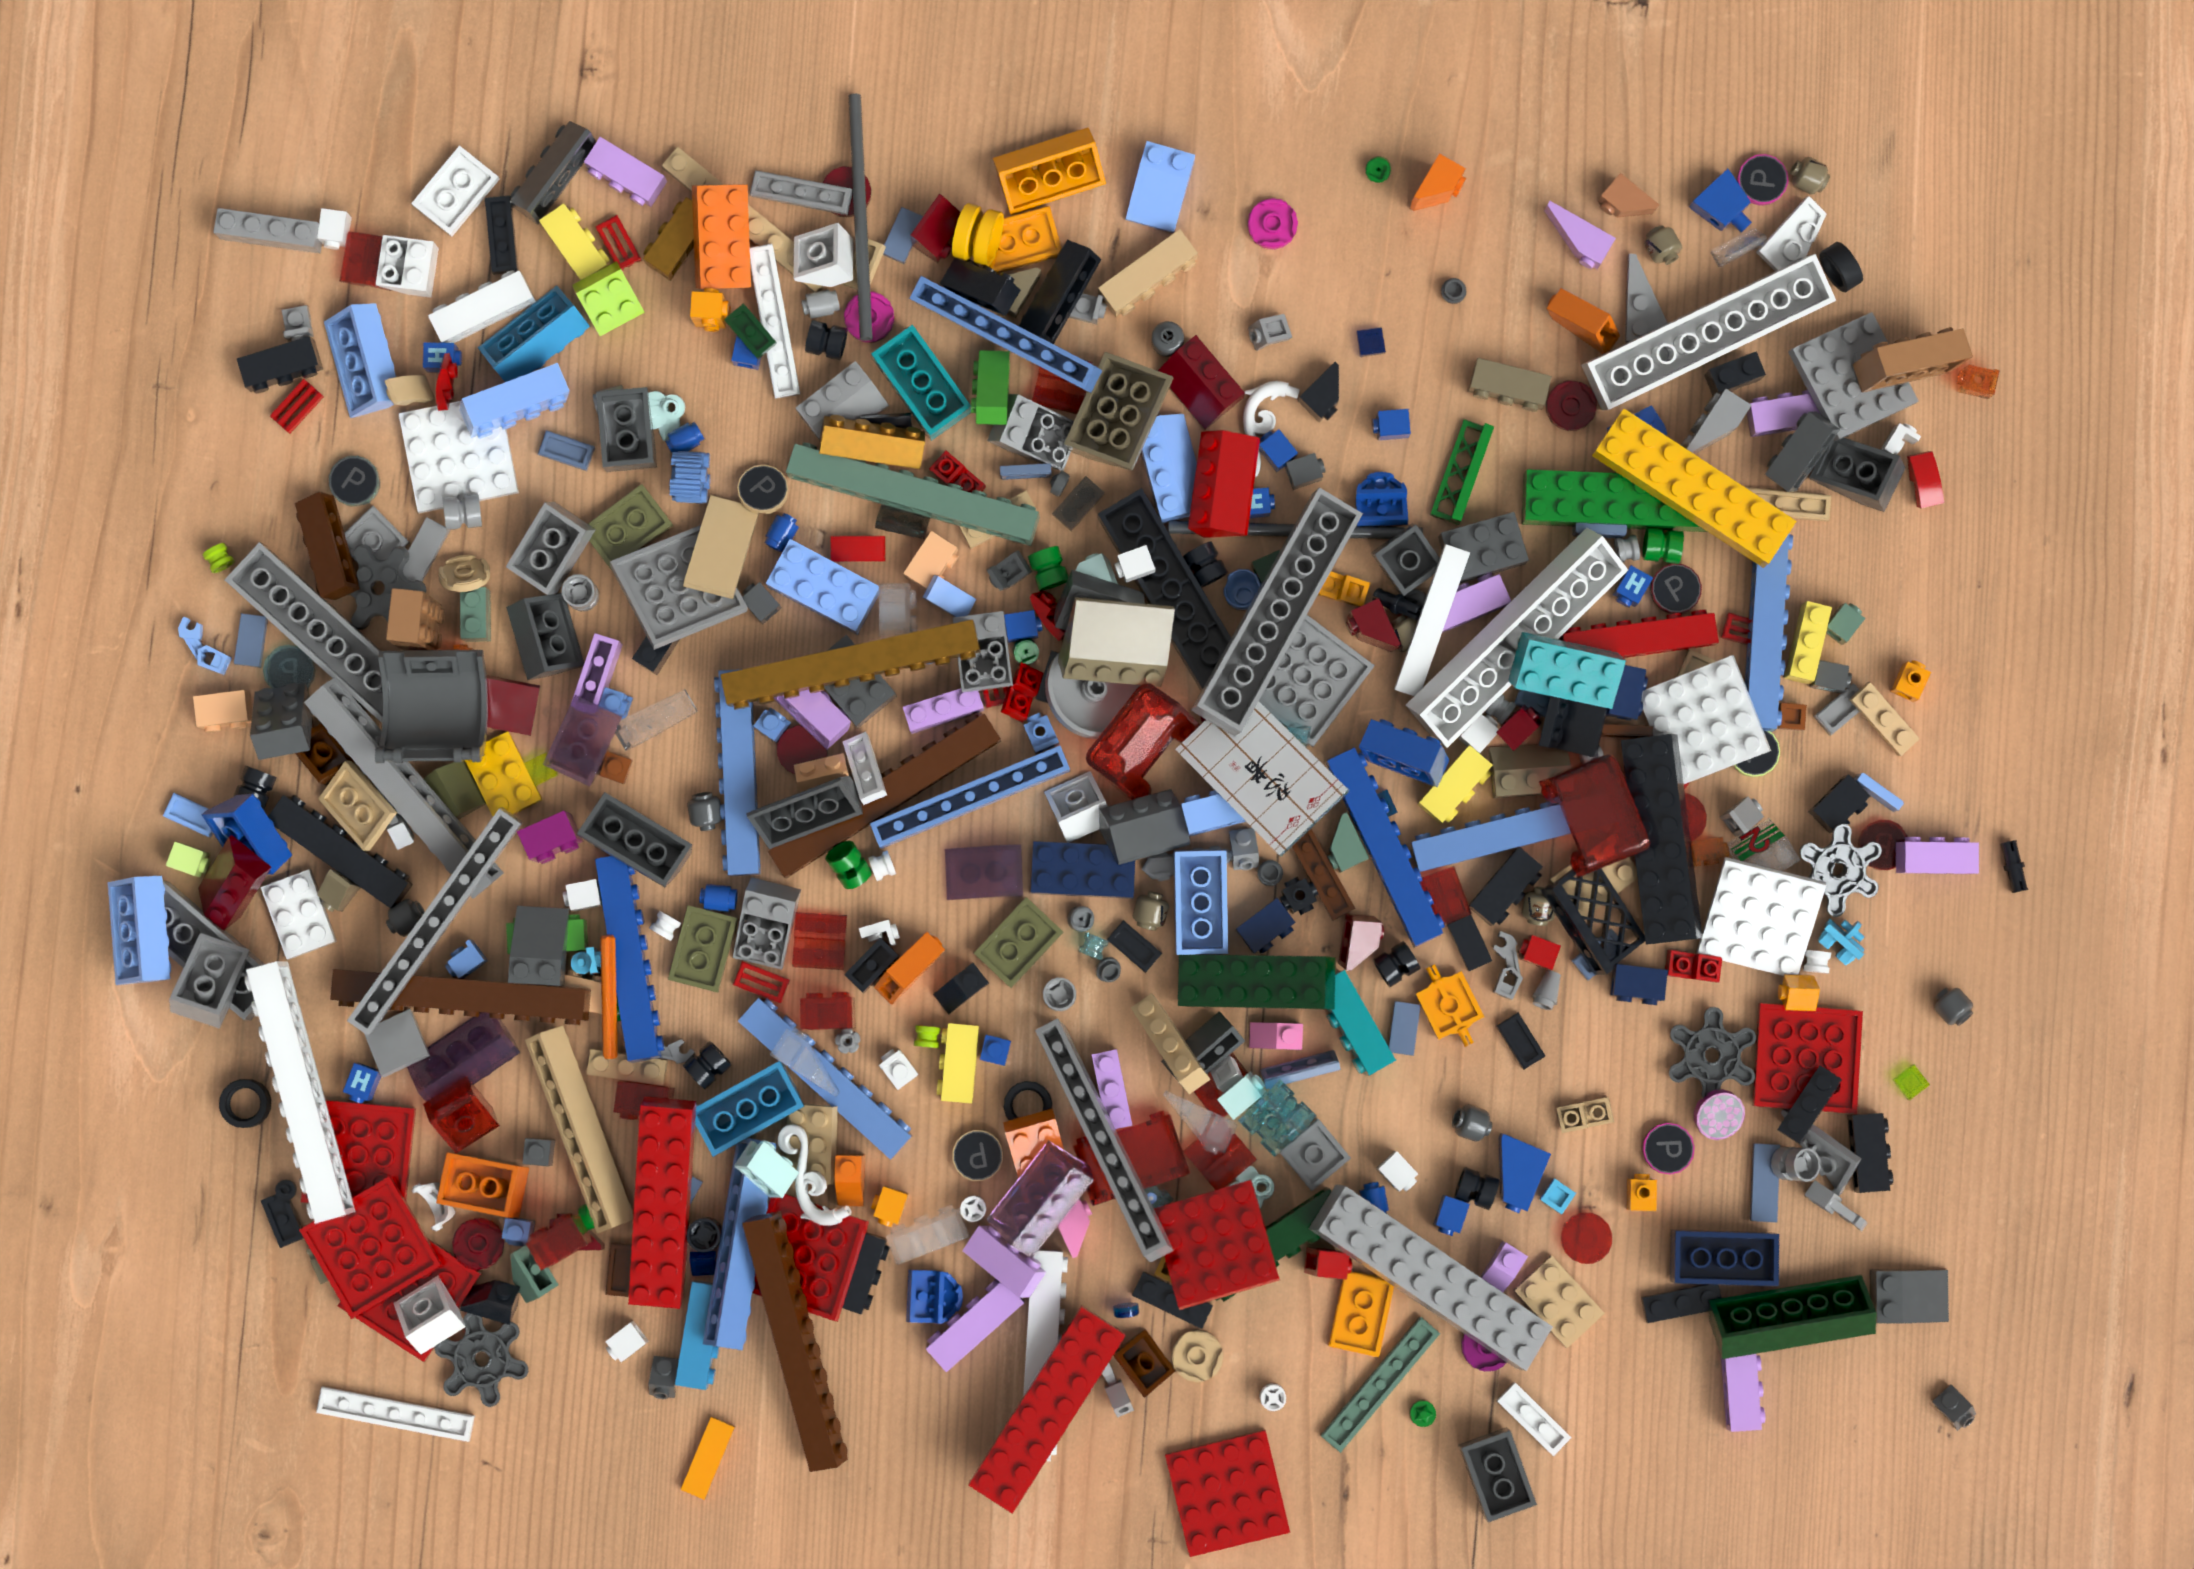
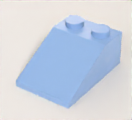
M1147 141L1125 220L1174 234L1194 166L1195 154Z

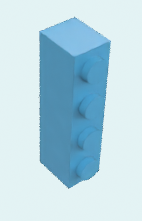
M692 1281L675 1381L676 1386L706 1390L709 1384L713 1385L716 1369L711 1368L713 1358H718L720 1347L703 1344L713 1283Z

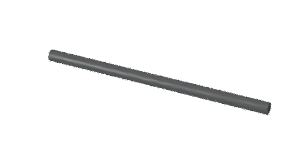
M854 93L850 94L848 98L860 340L868 341L872 340L873 336L861 95Z
M1169 521V534H1196L1188 529L1189 521ZM1249 523L1247 536L1288 537L1295 524ZM1356 526L1350 538L1391 539L1406 527ZM1418 527L1423 533V527Z

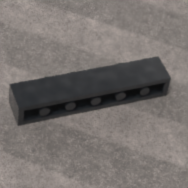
M283 795L268 815L273 821L274 827L389 908L402 901L413 885L408 881L409 875L399 868H396L394 871L386 866L389 861L376 853L372 856L367 851H363L355 841L352 842L345 837L347 832L336 824L333 827L324 822L326 817L315 809L310 812L304 808L306 803L297 796L292 795L290 798Z

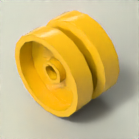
M967 203L960 213L955 228L952 256L967 261L973 255L976 264L990 266L1000 244L1004 214L993 209H989L983 214L980 206Z

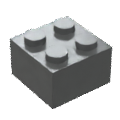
M1413 523L1371 552L1399 594L1403 596L1434 575L1440 559L1418 526Z

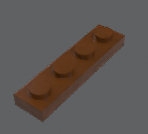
M1309 826L1290 845L1309 880L1316 887L1318 896L1330 918L1334 921L1356 908Z

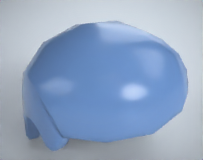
M1238 569L1227 576V583L1224 588V596L1228 604L1236 610H1247L1261 586L1258 576L1249 569Z

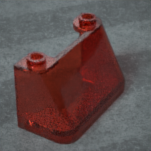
M1149 683L1143 684L1135 690L1090 747L1086 754V761L1093 770L1129 800L1151 795V785L1143 779L1173 739L1182 743L1200 724L1179 702Z
M1606 754L1588 759L1539 781L1543 797L1553 804H1560L1578 848L1577 851L1572 853L1570 865L1577 877L1592 873L1649 848L1648 835L1621 768L1614 756Z
M1164 1110L1150 1114L1149 1121L1116 1131L1144 1189L1190 1174L1171 1114L1165 1115ZM1084 1136L1076 1139L1077 1144L1073 1145V1150L1091 1205L1094 1206L1116 1199L1087 1137Z

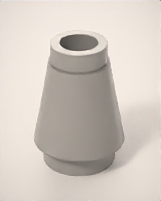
M1550 970L1546 971L1532 996L1535 1006L1545 1010H1552L1553 1006L1557 1005L1561 977L1559 973Z

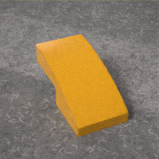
M1331 571L1318 595L1360 607L1364 605L1370 583Z

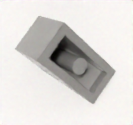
M1748 796L1726 811L1720 818L1733 835L1737 837L1749 831L1764 816L1761 813L1763 811L1761 805L1754 798L1751 800Z

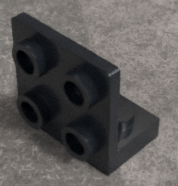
M1550 696L1539 746L1596 757L1607 708Z

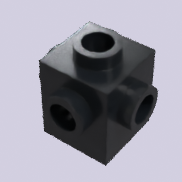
M1297 876L1284 883L1286 888L1281 891L1283 896L1280 897V900L1287 911L1291 910L1292 914L1299 911L1300 915H1303L1314 909L1312 904L1317 901L1315 896L1319 894L1312 881L1307 882L1305 878L1299 880ZM1296 891L1304 892L1305 897L1303 900L1296 899Z

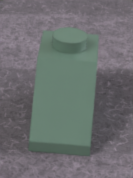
M1347 812L1340 816L1329 848L1331 855L1327 856L1333 869L1338 868L1340 873L1369 859Z
M533 1241L510 1254L513 1282L516 1286L520 1287V1294L526 1303L540 1298L558 1286L557 1281Z

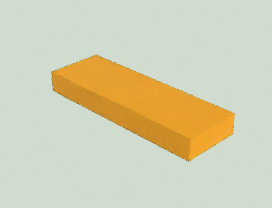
M711 1416L681 1487L682 1491L705 1500L735 1429L734 1425Z

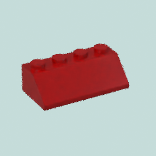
M1225 430L1201 432L1188 524L1189 530L1203 538L1247 536L1260 438Z

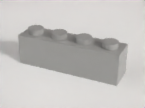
M217 208L213 233L221 240L319 254L322 243L317 239L318 222Z

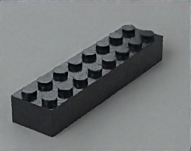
M1141 488L1098 513V520L1119 555L1147 545L1155 567V573L1135 579V582L1141 592H1144V597L1148 604L1174 606L1171 642L1200 691H1202L1228 645L1231 636Z
M1665 734L1621 740L1646 945L1703 938L1678 735Z

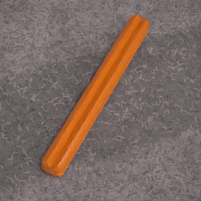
M608 934L602 935L600 938L603 1056L605 1059H615L618 1056L616 947L614 935Z

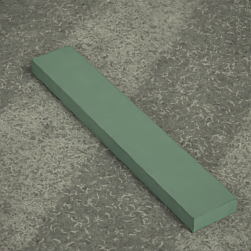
M1419 1316L1320 1436L1341 1453L1440 1333Z

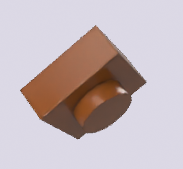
M1779 703V711H1782V721L1778 729L1804 731L1807 705Z
M607 752L599 776L625 784L633 760Z

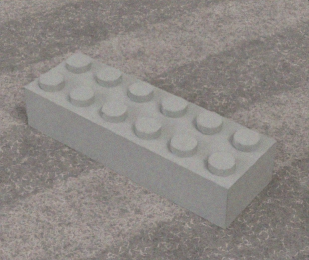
M163 881L165 886L164 906L167 912L166 931L169 938L168 955L184 968L200 933L246 948L226 930L223 931L204 915L203 910L174 885ZM250 951L229 1007L243 1020H252L255 1016L252 1009V1002L255 1001L253 993L248 991L245 983V976H248L246 970L265 965Z

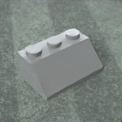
M854 361L798 405L796 410L820 440L824 416L840 415L845 419L856 420L860 419L861 415H878L889 405L858 363Z

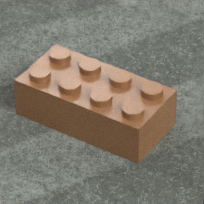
M1952 327L1938 331V334L1931 335V332H1926L1918 335L1913 340H1910L1909 337H1904L1896 340L1895 344L1888 345V342H1881L1874 345L1873 350L1861 354V359L1852 364L1861 392L1864 393L1948 374L1973 357L1964 328L1953 330Z
M392 588L386 640L403 651L440 649L442 635L438 634L439 624L444 622L445 610L441 608L442 605L423 591Z

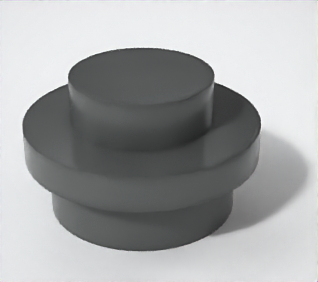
M1456 278L1448 279L1441 288L1443 299L1450 304L1461 302L1467 292L1465 284Z
M1268 860L1259 866L1257 875L1260 882L1264 885L1274 886L1281 881L1283 869L1278 862Z
M1107 957L1097 964L1095 972L1101 981L1113 982L1119 978L1121 966L1115 958Z

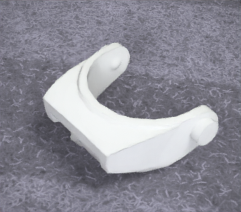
M419 1183L412 1187V1192L419 1193L427 1201L435 1218V1225L431 1229L438 1231L443 1228L442 1225L455 1215V1210L452 1206L436 1203L440 1183L424 1185Z

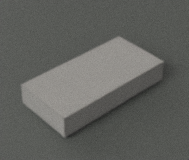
M1854 683L1813 716L1829 736L1859 713L1858 709L1849 700L1859 690Z

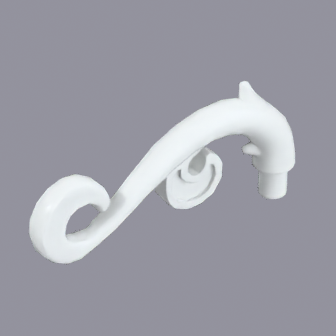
M1271 381L1256 388L1246 390L1245 394L1250 395L1246 402L1243 413L1245 435L1255 437V433L1265 435L1275 427L1276 418L1272 412L1267 410L1258 413V416L1262 418V422H1255V411L1261 401L1271 396V400H1274L1278 396L1285 397V395L1297 399L1300 389L1288 386L1289 383ZM1259 451L1255 478L1258 476L1261 466V458Z
M796 1124L786 1125L778 1134L780 1149L787 1154H797L799 1150L790 1145V1137L797 1135L801 1142L797 1165L799 1174L795 1178L797 1200L804 1212L800 1217L824 1226L841 1223L843 1218L851 1215V1209L846 1205L840 1209L834 1208L832 1210L823 1206V1210L813 1204L808 1194L812 1196L823 1194L827 1188L826 1180L820 1172L812 1171L806 1173L808 1139L805 1130ZM809 1183L812 1185V1188H811L810 1191H808V1184H809Z

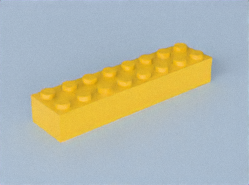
M1626 409L1619 413L1592 454V457L1762 568L1771 562L1797 522Z

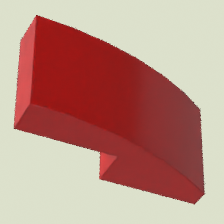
M450 353L444 354L437 378L436 403L438 411L448 410L450 400L454 398L453 383L454 379L458 378V368L456 363H452Z
M946 450L929 468L946 486H948V483L961 486L963 491L972 493V490L982 492L986 488V485L967 470L960 461Z
M1927 451L1907 456L1909 480L1914 482L1916 506L1922 509L1943 504V489L1933 452Z
M831 536V561H886L885 536Z
M1046 591L1032 593L1030 600L1039 619L1058 641L1063 640L1066 630L1056 628L1054 622V611L1058 604L1055 602V597Z
M1021 662L1013 676V686L1008 688L1001 713L1023 723L1028 717L1033 697L1038 694L1043 672Z
M1667 950L1665 970H1668L1667 976L1720 983L1721 957Z

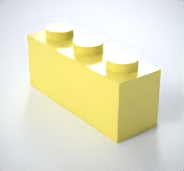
M563 203L539 220L580 280L608 266L606 263L610 261L602 248L596 250L592 244L595 238L588 228L582 230L578 224L581 218L573 207L568 210Z
M1809 601L1801 605L1784 675L1785 679L1805 684L1815 681L1832 607Z
M1469 745L1443 774L1438 788L1433 786L1417 805L1439 824H1442L1445 820L1449 823L1459 812L1455 808L1462 801L1466 804L1475 794L1472 790L1478 782L1483 784L1492 773L1489 769L1493 765Z
M948 1023V1028H943L941 1044H946L945 1054H940L939 1069L944 1070L943 1080H938L937 1095H941V1101L973 1103L980 1026Z

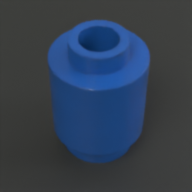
M693 422L691 424L686 423L668 433L669 439L665 442L671 453L678 451L688 452L701 445L700 442L705 438L697 424Z
M783 513L782 517L776 515L765 535L767 539L764 543L782 553L789 539H793L799 528L795 524L797 520L786 513Z
M707 884L706 888H701L699 903L704 904V909L729 912V909H736L738 890L732 889V886Z
M1378 1182L1363 1184L1364 1189L1359 1190L1360 1196L1387 1214L1389 1207L1385 1186H1379Z

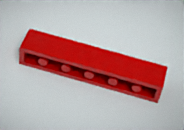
M1706 609L1692 611V616L1682 617L1681 613L1666 615L1667 619L1657 620L1656 616L1641 619V623L1632 624L1631 620L1616 622V626L1606 627V623L1591 625V630L1581 631V627H1572L1560 637L1562 641L1617 652L1623 658L1709 647L1719 643L1715 613L1707 614Z

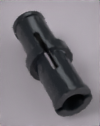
M1382 588L1375 590L1373 596L1379 598L1382 606L1390 609L1392 613H1401L1414 620L1419 619L1421 612L1418 610H1422L1423 605L1409 601L1401 594L1395 595L1387 592Z
M2017 840L2000 843L2006 864L2003 867L2004 871L2008 872L2011 892L2016 893L2029 890L2023 871L2025 864L2021 862Z

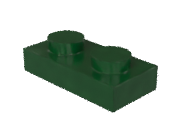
M744 303L724 319L757 360L777 344Z

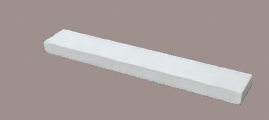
M773 244L751 247L750 266L761 324L777 342L774 347L766 352L775 399L800 395Z
M1447 544L1444 545L1397 678L1395 690L1415 696L1423 688L1470 552Z
M325 1386L321 1387L316 1413L467 1442L470 1441L475 1415Z

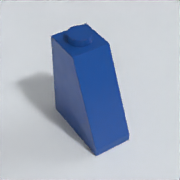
M1500 1133L1501 1201L1507 1203L1505 1208L1516 1213H1520L1521 1209L1528 1211L1551 1154Z

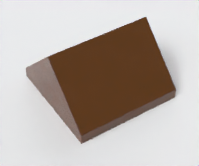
M322 723L311 730L310 750L295 753L318 783L326 786L345 761L355 763L345 753L337 740L328 733Z
M1146 1329L1118 1348L1113 1355L1144 1398L1175 1372L1173 1366Z

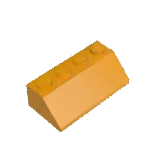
M1089 127L993 158L1010 215L1106 184L1096 143Z

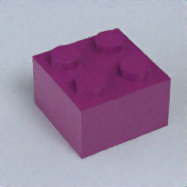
M565 810L517 831L529 860L541 864H546L556 859L555 854L565 852V854L579 849L578 844L584 842L581 837L577 836L579 830L572 814Z

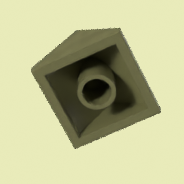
M464 760L463 763L452 762L437 768L424 778V781L458 820L486 804Z

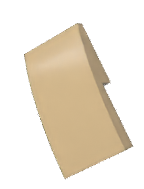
M424 375L401 376L385 380L387 386L386 393L393 404L406 406L412 402L427 403L434 399Z
M1609 1097L1557 1108L1562 1133L1614 1122Z

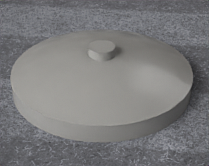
M1060 652L1054 657L1046 674L1045 693L1052 713L1065 728L1081 737L1106 739L1120 734L1136 721L1144 706L1146 686L1063 679L1058 663Z

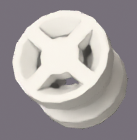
M888 851L882 852L881 856L868 857L877 881L882 880L885 875L893 876L896 874Z
M659 910L657 914L658 919L655 923L651 924L649 929L671 941L674 937V930L679 928L682 923Z
M1806 950L1807 964L1804 965V971L1829 974L1830 968L1827 964L1831 958V953Z
M975 1195L965 1198L960 1207L961 1215L967 1221H979L986 1213L984 1200Z
M1270 1383L1265 1385L1260 1391V1401L1269 1411H1277L1285 1405L1286 1394L1281 1386Z

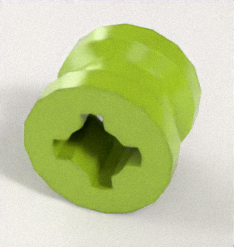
M225 543L217 544L202 554L203 558L209 561L212 573L221 572L235 563L234 558L228 555V548Z
M915 1025L917 1039L914 1040V1046L939 1048L937 1035L940 1033L941 1028Z

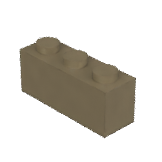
M1477 358L1468 392L1473 393V396L1479 399L1487 400L1488 397L1498 399V403L1512 406L1513 403L1523 405L1522 408L1527 411L1537 412V409L1542 410L1545 406L1552 376Z

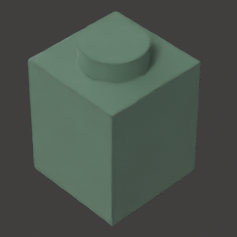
M1846 603L1842 604L1829 619L1826 634L1841 645L1847 643L1865 620V617L1861 615L1862 611L1851 603L1849 605Z

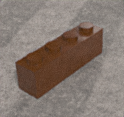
M317 492L296 502V517L302 528L303 542L308 550L309 564L314 572L316 589L320 597L337 600L359 590V584L334 495Z

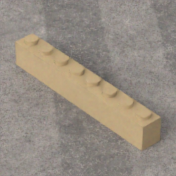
M560 1026L526 1039L525 1042L597 1234L633 1220L632 1206L628 1201L623 1182L619 1177L614 1158L610 1153L605 1134L600 1126L596 1110L591 1102L587 1086L582 1078L578 1062L564 1027Z

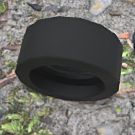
M1835 242L1820 252L1819 259L1826 275L1841 292L1846 293L1863 281V274L1857 260L1844 244Z
M239 1079L231 1082L223 1089L219 1098V1109L222 1117L228 1124L237 1128H251L261 1124L268 1117L272 1099L269 1091L262 1083L251 1079ZM243 1088L255 1091L260 1099L258 1112L248 1119L237 1117L230 1107L233 1094Z
M1024 1081L1017 1083L1009 1089L1004 1098L1003 1106L1007 1119L1013 1120L1018 1118L1013 1110V1100L1017 1094L1025 1090H1031L1039 1094L1043 1101V1111L1052 1109L1051 1096L1045 1087L1036 1082Z

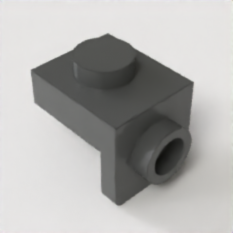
M1015 551L997 565L988 568L987 572L990 575L989 580L992 585L1002 591L1011 588L1029 575L1032 570L1020 551Z
M654 1356L648 1384L649 1395L658 1399L675 1398V1381L679 1359Z
M1952 1385L1932 1401L1933 1405L1952 1423L1957 1431L1961 1427L1966 1428L1975 1418L1976 1412L1973 1405Z

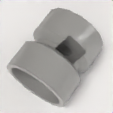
M478 494L464 495L462 501H459L454 496L442 497L446 530L461 528L463 523L468 528L482 527Z
M578 574L566 579L562 586V596L573 609L583 612L589 611L597 605L599 590L587 576Z
M1054 978L1045 985L1043 998L1050 1009L1065 1011L1074 1004L1076 990L1069 980Z
M1780 1147L1772 1156L1771 1168L1776 1177L1781 1180L1809 1182L1814 1180L1819 1174L1821 1163L1818 1154L1810 1148Z

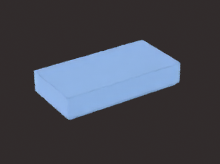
M936 575L933 576L922 597L954 617L968 616L976 601L974 597Z
M1865 773L1858 774L1854 778L1870 796L1892 812L1899 811L1904 804V801Z
M173 793L163 816L211 838L213 834L201 815L209 810V808Z

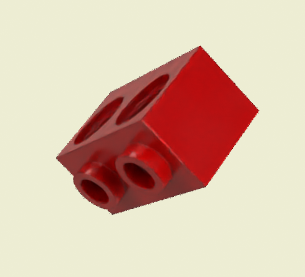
M1306 1247L1304 1273L1316 1277L1347 1280V1276L1352 1270V1259L1347 1254L1339 1250Z

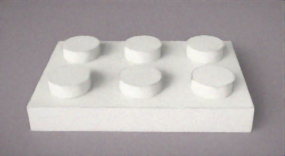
M459 145L411 204L452 237L500 178Z
M308 869L261 887L287 960L337 942L325 907L320 904L322 899L317 896L318 888L311 870Z

